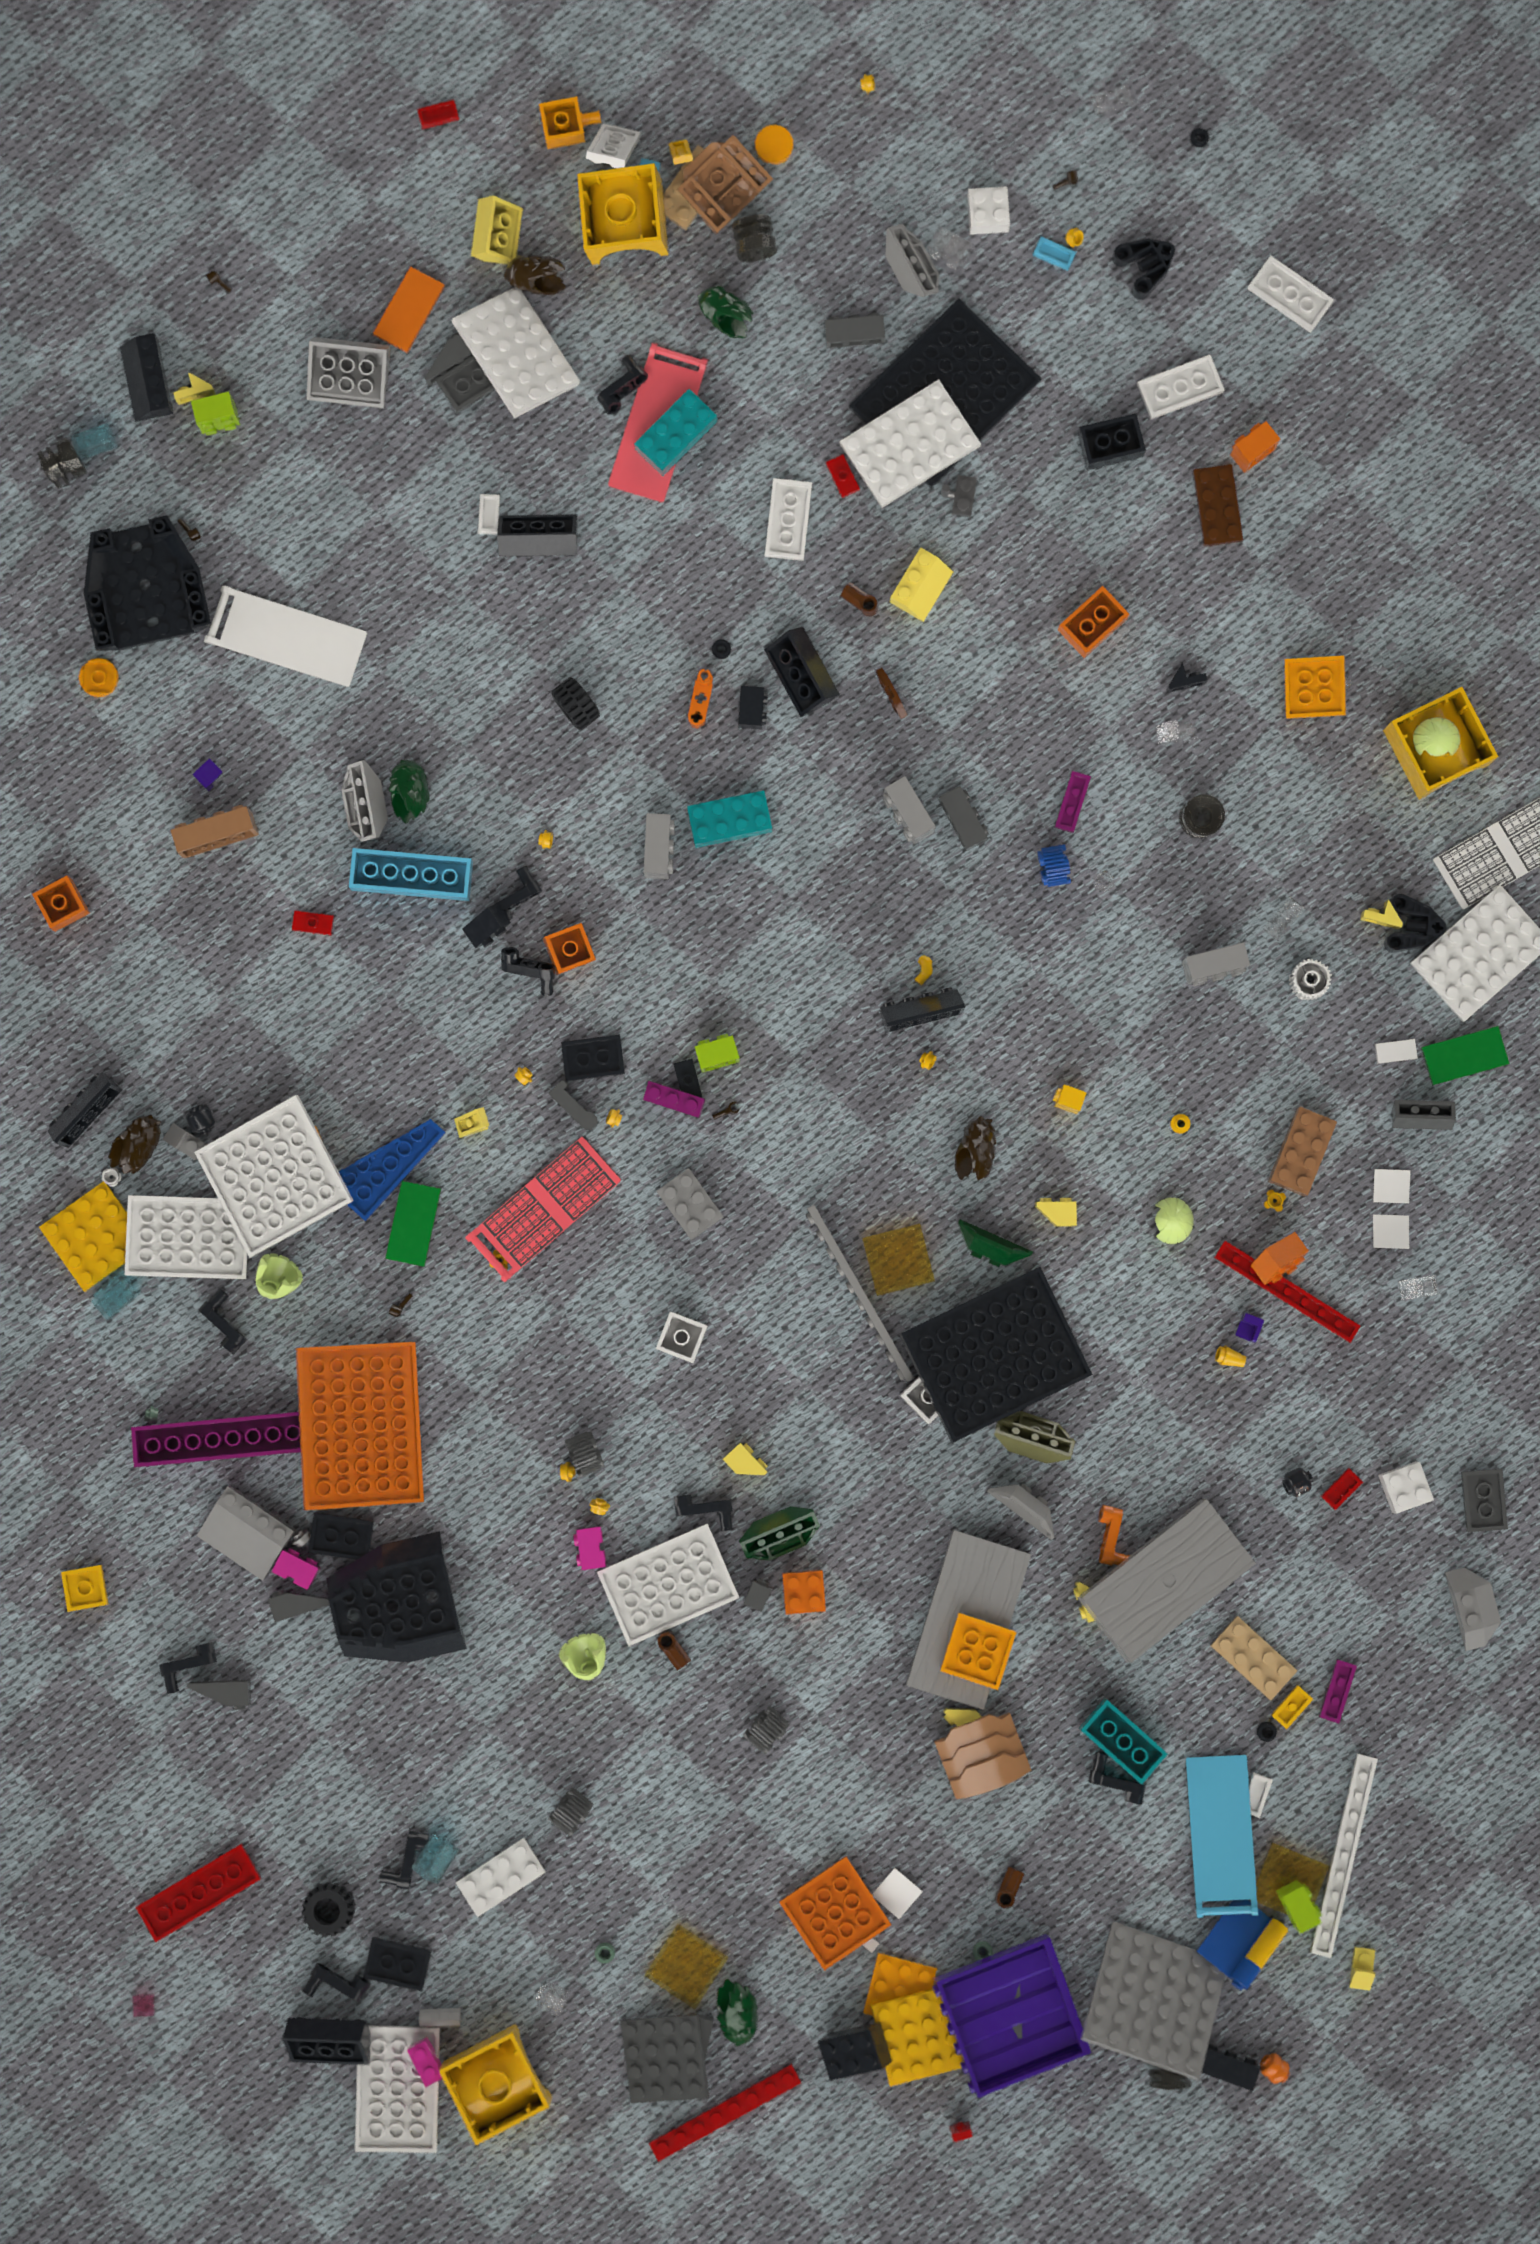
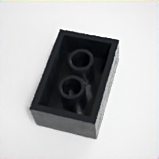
M1136 413L1081 426L1078 429L1077 435L1087 471L1142 458L1146 452Z
M880 2022L828 2033L817 2041L830 2081L882 2070L893 2062Z

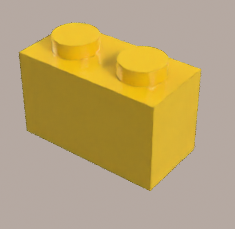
M1064 1084L1061 1088L1056 1089L1053 1101L1056 1102L1054 1107L1078 1114L1087 1092Z

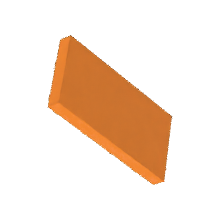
M410 266L375 328L373 335L408 353L444 290L445 284Z

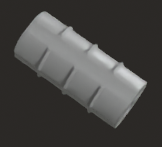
M461 2008L420 2009L419 2026L420 2028L461 2027Z

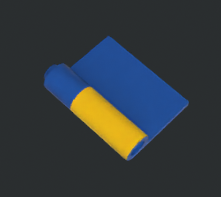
M1248 1899L1232 1900L1229 1906L1251 1905V1902ZM1259 1908L1257 1916H1252V1914L1222 1915L1196 1952L1231 1979V1984L1240 1991L1242 1989L1247 1990L1289 1930L1278 1920L1268 1917Z

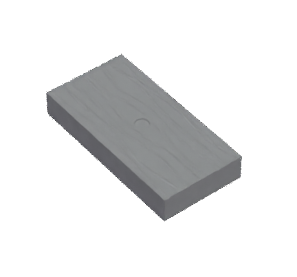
M1202 1499L1077 1598L1127 1663H1132L1256 1563L1209 1501Z
M953 1529L907 1677L906 1686L984 1710L990 1691L989 1687L941 1672L940 1668L958 1612L1009 1629L1031 1557L1030 1553Z

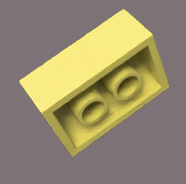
M494 195L478 199L471 256L485 262L509 264L511 260L516 258L523 208Z
M920 547L893 592L890 603L924 622L952 576L953 571L937 556Z

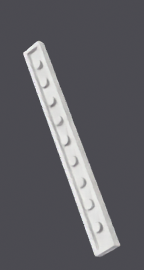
M1356 1754L1320 1907L1322 1916L1319 1918L1322 1923L1316 1926L1310 1950L1311 1953L1332 1957L1378 1760L1374 1757Z

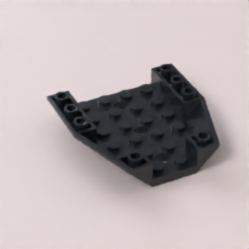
M167 515L148 519L149 524L115 532H112L110 528L91 532L83 594L96 651H120L195 634L212 625L200 568ZM137 542L141 543V550L133 552L131 549L132 545ZM143 580L150 582V586L146 590L140 589V583ZM153 617L157 618V626L149 627L148 620Z
M440 1531L381 1544L327 1578L329 1605L337 1640L344 1657L408 1663L467 1649L463 1629L460 1628L445 1563L444 1546ZM430 1591L436 1592L438 1595L437 1601H428L427 1593ZM394 1600L398 1603L396 1611H390L387 1608L389 1601ZM356 1610L359 1618L355 1621L348 1618V1611Z

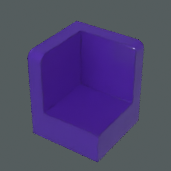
M209 758L192 775L209 792L214 787L212 783L223 772Z
M1243 1313L1235 1335L1256 1343L1265 1320L1248 1313Z

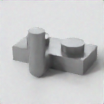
M958 475L955 491L950 490V486L947 484L942 486V497L954 499L952 515L971 518L977 478Z

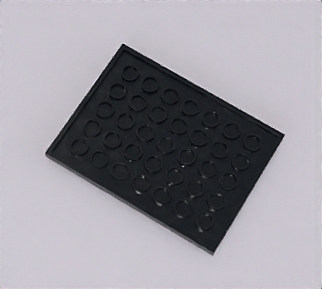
M958 298L849 405V409L867 425L939 379L980 442L1042 381V378ZM963 458L924 482L932 489Z
M1041 1267L899 1334L951 1443L1093 1375Z

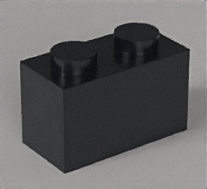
M741 686L738 728L762 730V724H766L767 713L763 712V705H767L768 693H764V687Z
M495 904L483 910L462 930L475 948L480 946L485 948L494 942L493 938L495 936L499 937L507 931L506 927L511 922L499 904Z

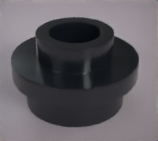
M1203 128L1194 129L1190 134L1191 144L1197 148L1207 145L1209 141L1208 132ZM1201 136L1203 140L1198 141L1196 137Z
M717 640L712 645V653L717 659H726L731 654V645L726 640ZM724 647L725 652H718V648Z
M1265 1721L1258 1725L1256 1733L1260 1740L1270 1742L1276 1737L1277 1729L1274 1724ZM1264 1728L1270 1729V1733L1268 1735L1263 1734Z

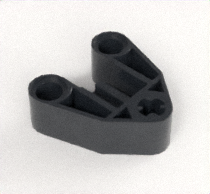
M1147 238L1120 244L1115 248L1112 260L1118 267L1127 266L1150 253V256L1137 262L1139 270L1143 273L1158 264L1157 267L1146 272L1145 275L1135 281L1132 294L1136 299H1146L1166 278L1175 253V247L1172 243ZM1123 253L1126 255V258L1121 259L1117 254ZM1144 286L1146 291L1141 292L1137 287Z
M1397 894L1390 900L1397 914L1422 918L1425 921L1407 919L1405 924L1406 931L1424 933V935L1392 933L1384 941V947L1388 952L1395 953L1423 948L1446 932V923L1430 906L1404 894ZM1396 899L1403 902L1402 909L1395 906ZM1434 925H1437V928L1440 929L1437 933H1435V929H1432ZM1391 938H1395L1398 941L1399 945L1397 948L1391 946Z

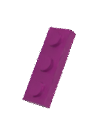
M1075 771L1071 772L1054 828L1074 833L1091 776Z
M648 1081L643 1097L645 1101L700 1118L705 1103V1098L653 1081Z
M1336 1659L1319 1714L1320 1718L1340 1723L1357 1665Z

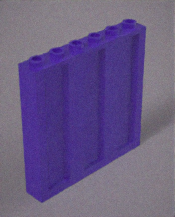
M1047 1934L933 1978L935 1985H932L936 1997L940 1996L942 2004L939 2005L943 2016L947 2015L949 2021L946 2024L950 2036L954 2035L956 2040L953 2043L957 2055L961 2054L963 2062H960L963 2073L968 2074L970 2079L967 2085L971 2094L975 2093L978 2098L1091 2053L1088 2042L1081 2040L1083 2027L1051 1938ZM1020 1984V1997L1015 1998ZM1022 2023V2038H1018L1012 2027Z

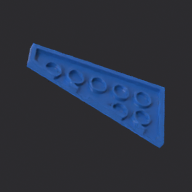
M430 1119L387 1145L357 1160L350 1166L338 1171L353 1199V1202L347 1205L364 1221H367L446 1132Z

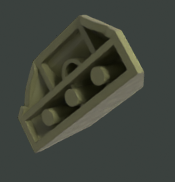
M1018 1411L997 1421L994 1432L995 1437L1009 1452L1046 1464L1071 1460L1076 1442L1059 1423L1023 1411Z

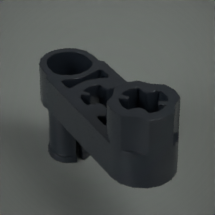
M626 355L622 359L623 365H625L629 372L606 387L597 396L598 402L608 415L616 414L622 406L620 400L636 390L648 379V374L641 365L637 364L632 355Z
M523 866L516 871L524 885L523 889L495 903L499 904L509 920L513 919L509 911L510 909L542 892L537 880L533 879L527 866Z
M515 947L503 948L501 950L502 971L540 978L541 995L551 996L553 994V979L555 978V966L553 964L519 957V951Z
M219 1288L209 1301H205L198 1310L226 1335L220 1344L234 1355L247 1339L218 1313L217 1309L229 1297Z
M691 1494L674 1496L676 1517L717 1512V1514L719 1513L721 1531L733 1530L731 1500L692 1504Z
M213 1642L195 1646L197 1656L159 1665L161 1677H164L167 1694L179 1692L175 1675L177 1671L217 1662Z
M1096 1752L1093 1770H1090L1088 1782L1126 1791L1124 1801L1142 1805L1146 1784L1143 1783L1141 1785L1136 1781L1106 1775L1104 1772L1108 1755Z
M409 1831L401 1872L398 1874L381 1870L379 1883L395 1885L397 1888L409 1890L416 1851L426 1852L429 1834Z
M316 1963L310 1973L311 1977L302 1991L306 1995L313 1997L321 1982H325L352 2000L361 2002L371 1983L358 1975H355L352 1982L326 1966Z

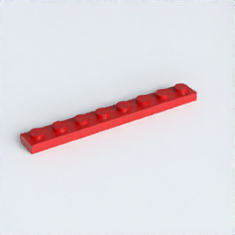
M1227 1241L1222 1243L1214 1256L1216 1260L1348 1343H1351L1361 1327L1284 1277L1275 1283L1271 1281L1264 1285L1251 1267L1255 1259Z
M790 2064L650 2141L649 2145L659 2162L802 2082L793 2065Z

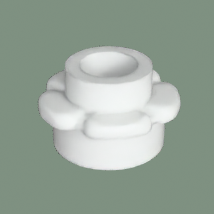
M115 1167L106 1168L102 1173V1181L110 1187H114L121 1181V1173Z

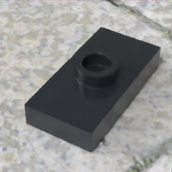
M693 1059L673 1063L680 1091L702 1097Z

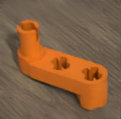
M701 669L698 673L688 713V722L693 728L697 729L705 725L713 688V676L709 670ZM703 675L708 676L705 680L701 678ZM700 694H704V698L707 697L706 701L704 700L702 703H697L698 699L695 700L696 696L699 697ZM696 714H699L700 718H702V720H698V723H695L694 719H692V717H696Z
M1102 1505L1098 1521L1105 1523L1106 1528L1100 1549L1099 1563L1119 1565L1130 1556L1115 1552L1123 1510Z

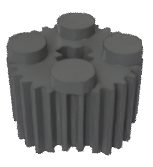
M591 1431L565 1440L579 1477L600 1470L605 1466Z
M769 1706L766 1711L762 1710L751 1725L752 1728L750 1730L747 1728L743 1736L760 1752L767 1754L773 1747L774 1741L776 1739L779 1741L784 1736L785 1730L790 1724L775 1709Z
M571 1788L560 1800V1803L555 1808V1812L552 1811L548 1820L571 1837L578 1828L579 1823L583 1822L589 1815V1811L594 1804L576 1789Z

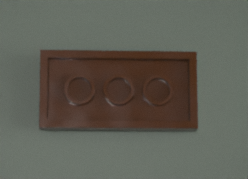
M1232 464L1193 469L1204 547L1243 542Z

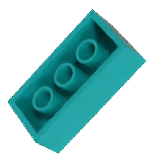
M688 389L634 443L635 450L657 472L664 476L718 422L717 415L697 395Z
M764 790L687 806L695 848L772 832Z
M1106 1698L1099 1703L1079 1727L1087 1737L1141 1785L1168 1755L1166 1751Z

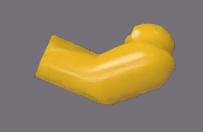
M925 955L920 956L918 959V963L921 965V972L914 979L921 986L933 973L932 960Z

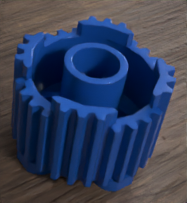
M1065 844L1041 848V851H1037L1038 861L1044 868V870L1040 871L1043 885H1047V887L1071 883L1070 877H1067V874H1070L1069 860L1066 854H1063V851H1066Z

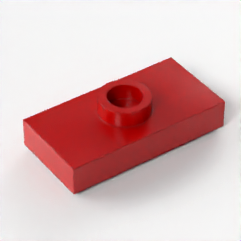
M454 99L417 109L422 130L460 120Z
M843 454L825 462L841 498L860 491Z
M294 910L292 931L332 936L334 916Z
M1347 1468L1320 1497L1333 1510H1336L1363 1481L1350 1468Z
M969 2121L958 2122L949 2126L953 2142L973 2137Z

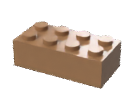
M243 805L235 806L232 808V811L226 813L224 811L216 812L213 814V817L207 819L205 817L197 818L194 820V823L188 825L186 823L178 824L175 826V829L170 830L177 853L184 859L259 835L253 813L247 806L243 807Z
M1298 1107L1268 1182L1301 1196H1308L1337 1121Z

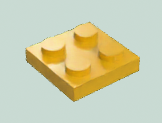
M102 1565L61 1572L67 1612L109 1604Z

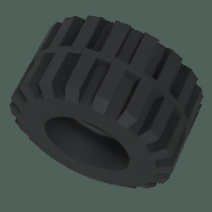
M569 677L551 691L556 704L577 729L582 731L600 717L597 706L574 678Z
M326 1882L323 1885H318L306 1896L303 1902V1910L301 1911L302 1916H304L303 1922L304 1924L307 1923L308 1929L315 1931L314 1934L317 1936L322 1934V1937H327L328 1935L332 1937L338 1933L340 1934L347 1928L354 1917L355 1901L351 1898L352 1894L350 1891L347 1892L345 1890L346 1887L338 1886L339 1883L331 1884ZM329 1898L338 1904L340 1914L337 1919L327 1921L320 1917L317 1911V1905L320 1900Z

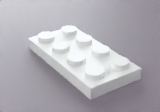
M603 123L587 150L586 159H590L598 164H610L614 168H624L640 139L641 132Z
M1272 256L1268 258L1247 288L1310 333L1334 302L1333 298Z
M1211 355L1137 382L1151 419L1224 392V387Z
M773 478L765 557L804 561L812 482Z
M522 1838L457 1881L456 1884L476 1916L479 1917L546 1871L526 1839Z

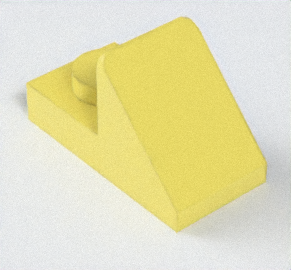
M188 373L192 387H181L178 391L173 392L178 405L216 394L211 384L191 373Z
M1389 900L1385 901L1382 914L1379 913L1380 910L1368 908V910H1364L1361 914L1360 920L1398 930L1403 924Z
M484 1107L454 1119L459 1138L487 1130L489 1127Z
M1354 1946L1349 1988L1370 1990L1375 1978V1972L1373 1971L1375 1949Z

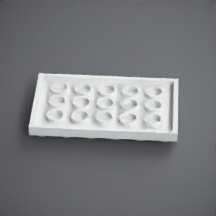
M514 287L452 319L453 325L514 418L580 384L579 378L520 289Z
M939 379L840 441V445L881 508L981 446L976 435Z
M1498 885L1410 964L1461 1021L1465 1022L1540 956V928L1501 885Z
M128 1195L125 1276L246 1279L247 1252L218 1198Z
M708 1523L597 1572L628 1646L740 1598Z
M368 2026L370 2030V2064L357 2065L355 2152L437 2153L439 2081L425 2088L407 2049L410 2045L428 2036L435 2054L439 2058L440 2028Z

